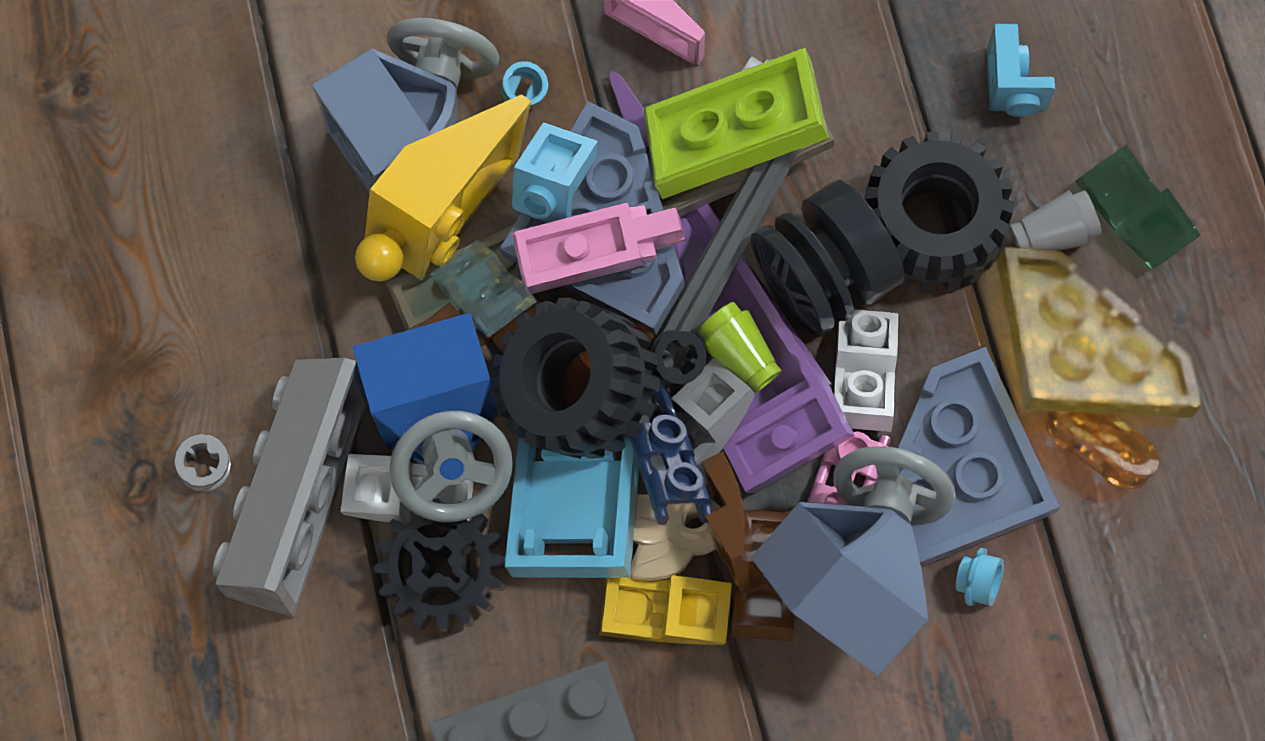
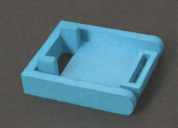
M627 435L624 437L626 447L622 449L621 461H617V453L605 450L604 458L589 459L582 456L581 459L545 449H542L541 454L544 461H536L537 448L525 443V438L519 437L505 568L512 577L630 578L639 465L630 437ZM545 544H593L595 555H544Z

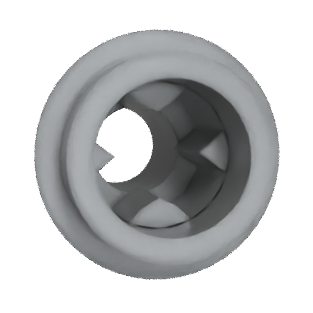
M1068 190L1020 219L1019 222L1010 225L1013 239L1022 258L1031 254L1036 255L1089 245V238L1102 234L1096 211L1085 190L1073 195Z

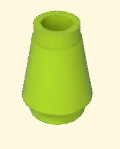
M734 302L718 310L697 330L699 336L704 340L703 344L706 352L748 385L754 393L762 390L782 372L775 363L776 360L749 311H741Z

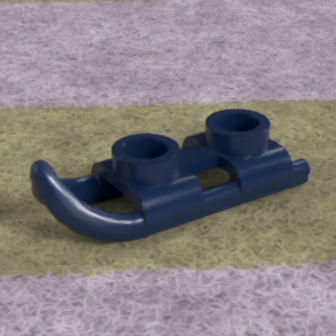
M653 374L651 376L660 379L659 392H651V394L656 396L663 415L657 416L652 423H641L644 428L637 438L630 437L657 523L658 525L667 524L669 516L666 507L668 504L694 503L700 522L707 523L705 515L713 512L711 500L702 473L697 467L695 454L686 427L680 420L661 378ZM661 456L666 470L654 472L650 461L651 457Z

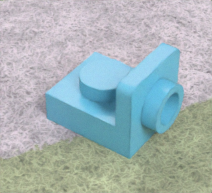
M995 24L987 46L990 111H1006L1011 116L1025 117L1046 110L1055 91V79L1053 77H1028L1029 50L1027 45H1019L1018 24Z
M543 122L514 166L513 209L532 218L549 223L571 217L572 196L596 159L598 141Z

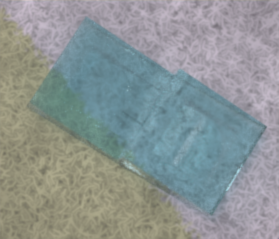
M475 240L451 258L442 268L439 267L430 274L436 284L463 314L471 313L474 325L488 338L537 302L526 285L508 272L496 254L478 240Z

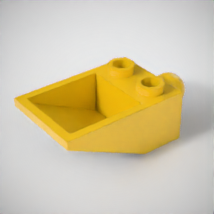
M519 95L413 142L401 150L370 189L365 238L360 242L355 253L357 268L363 276L372 281H386L393 278L403 268L422 281L434 264L440 268L447 264L460 243V238L457 235L519 157L531 100L523 95Z

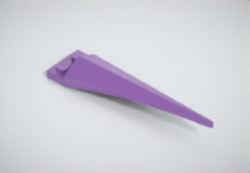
M611 71L609 79L623 119L639 126L649 163H651L643 106L624 78ZM709 204L680 217L685 241L674 244L685 284L720 223L719 218ZM742 254L707 319L732 302L741 311L748 310L776 360L775 363L782 370L779 376L759 392L754 393L755 396L746 414L724 446V450L745 492L754 494L855 435L830 388V381ZM698 334L697 337L704 343V340ZM706 352L707 365L713 359V357Z

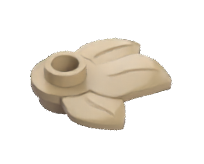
M637 495L633 543L639 545L631 563L630 575L633 579L654 581L670 578L671 575L680 574L689 564L693 555H706L715 550L707 523H704L697 529L686 527V523L699 518L694 503L668 504L666 510L669 520L666 525H658L649 496ZM711 500L713 511L721 508L715 501Z

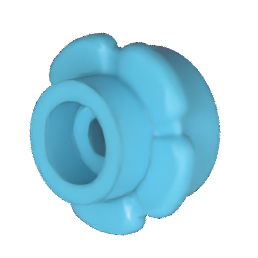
M980 548L976 552L975 558L964 556L959 566L956 578V591L964 593V600L968 606H974L976 602L992 606L1001 586L1004 561L1001 558L987 555L988 551L986 548Z

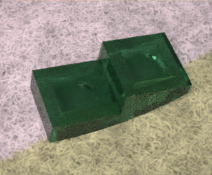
M1127 145L1118 149L1075 180L1080 189L1088 193L1093 206L1110 227L1151 269L1157 268L1201 236L1168 188L1162 191L1158 190Z

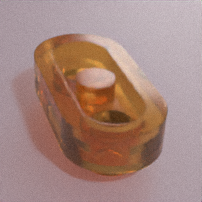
M1077 393L1061 395L1045 418L1046 429L1055 444L1095 470L1113 486L1129 490L1140 489L1148 483L1159 467V454L1146 437L1087 396Z

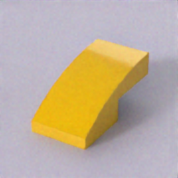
M631 575L630 578H605L599 636L665 643L724 645L727 636L732 583L671 575L669 580L661 579L654 581L636 580Z

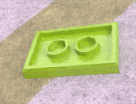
M806 48L643 108L654 183L662 199L829 138L812 61Z

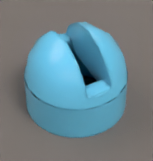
M518 62L511 65L505 72L500 85L501 95L505 102L515 98L514 94L521 77L530 79L532 82L524 96L531 100L529 109L531 110L542 102L547 93V76L534 63Z

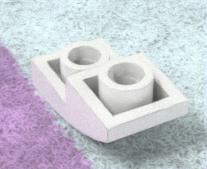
M854 310L853 316L850 319L838 322L833 394L851 429L891 432L894 417L898 313Z

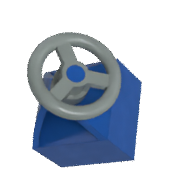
M471 313L352 346L372 417L385 448L393 451L390 461V479L400 501L410 511L420 517L437 522L466 520L483 513L495 504L504 493L510 481L513 464L512 453L505 436L493 424L498 411L495 406L496 402L492 393L490 377ZM482 439L489 445L492 451L494 464L475 461L473 451ZM410 459L426 465L428 473L414 488L408 474ZM464 480L487 484L481 492L463 502L441 504L431 501L447 485H457Z

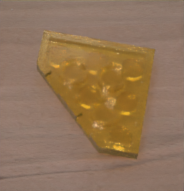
M1004 247L997 259L1024 409L1193 418L1202 404L1191 357L1172 340L1165 346L1139 325L1143 319L1142 316L1107 288L1099 293L1075 274L1074 271L1078 265L1061 251Z

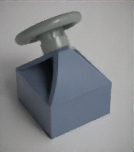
M410 18L395 23L387 33V44L393 54L399 59L375 49H370L312 84L328 133L369 193L371 187L405 146L458 123V97L456 90L459 79L469 80L488 76L496 70L499 64V54L496 47L483 35L468 27L441 19ZM415 35H426L435 37L426 39L415 37ZM467 46L477 52L482 59L472 62L460 51L463 47Z
M873 446L860 448L848 453L839 460L834 469V485L841 498L848 505L799 502L751 558L793 614L875 675L879 676L928 621L922 569L911 526L933 523L948 514L955 501V489L948 475L927 458L899 448ZM875 465L878 473L876 483L857 488L852 481V474L859 468ZM899 468L921 476L932 485L935 491L913 484L909 478L900 474Z

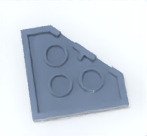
M588 101L570 132L598 141L597 155L594 163L572 196L571 217L627 202L629 207L645 206L647 215L663 211L639 126ZM521 213L500 247L502 255L518 263L512 233L549 222ZM674 245L656 250L657 259L647 263L643 262V266L562 287L610 312L627 318L637 326L657 335L683 290L685 283Z
M981 348L932 367L898 448L921 455L938 465L948 475L954 486L955 501L951 510L943 518L933 523L911 526L921 567L1056 514L1060 508L987 348ZM899 468L900 474L909 478L913 484L935 491L932 485L921 476Z

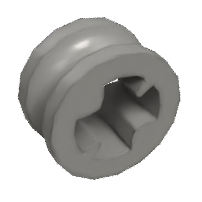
M199 434L189 437L181 443L175 456V466L180 479L187 487L194 491L207 492L214 490L222 485L230 474L231 462L227 449L220 440L211 435ZM205 449L208 450L212 459H219V466L217 469L212 466L209 467L211 475L198 477L195 468L187 467L190 458L197 460L195 452Z

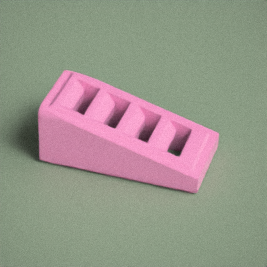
M603 0L604 14L693 65H699L703 60L705 32L673 0Z

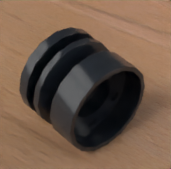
M842 180L832 181L802 201L801 211L805 224L791 213H783L775 219V229L770 225L763 226L751 234V245L755 258L772 293L797 323L813 337H822L833 330L834 319L837 321H847L853 316L854 307L850 293L862 303L872 304L903 284L905 278L902 260L881 220L866 200L852 186Z

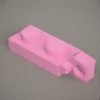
M628 202L512 233L523 286L527 295L643 266V262L647 263L657 259L656 250L685 241L681 220L676 208L647 215L645 206L629 207Z

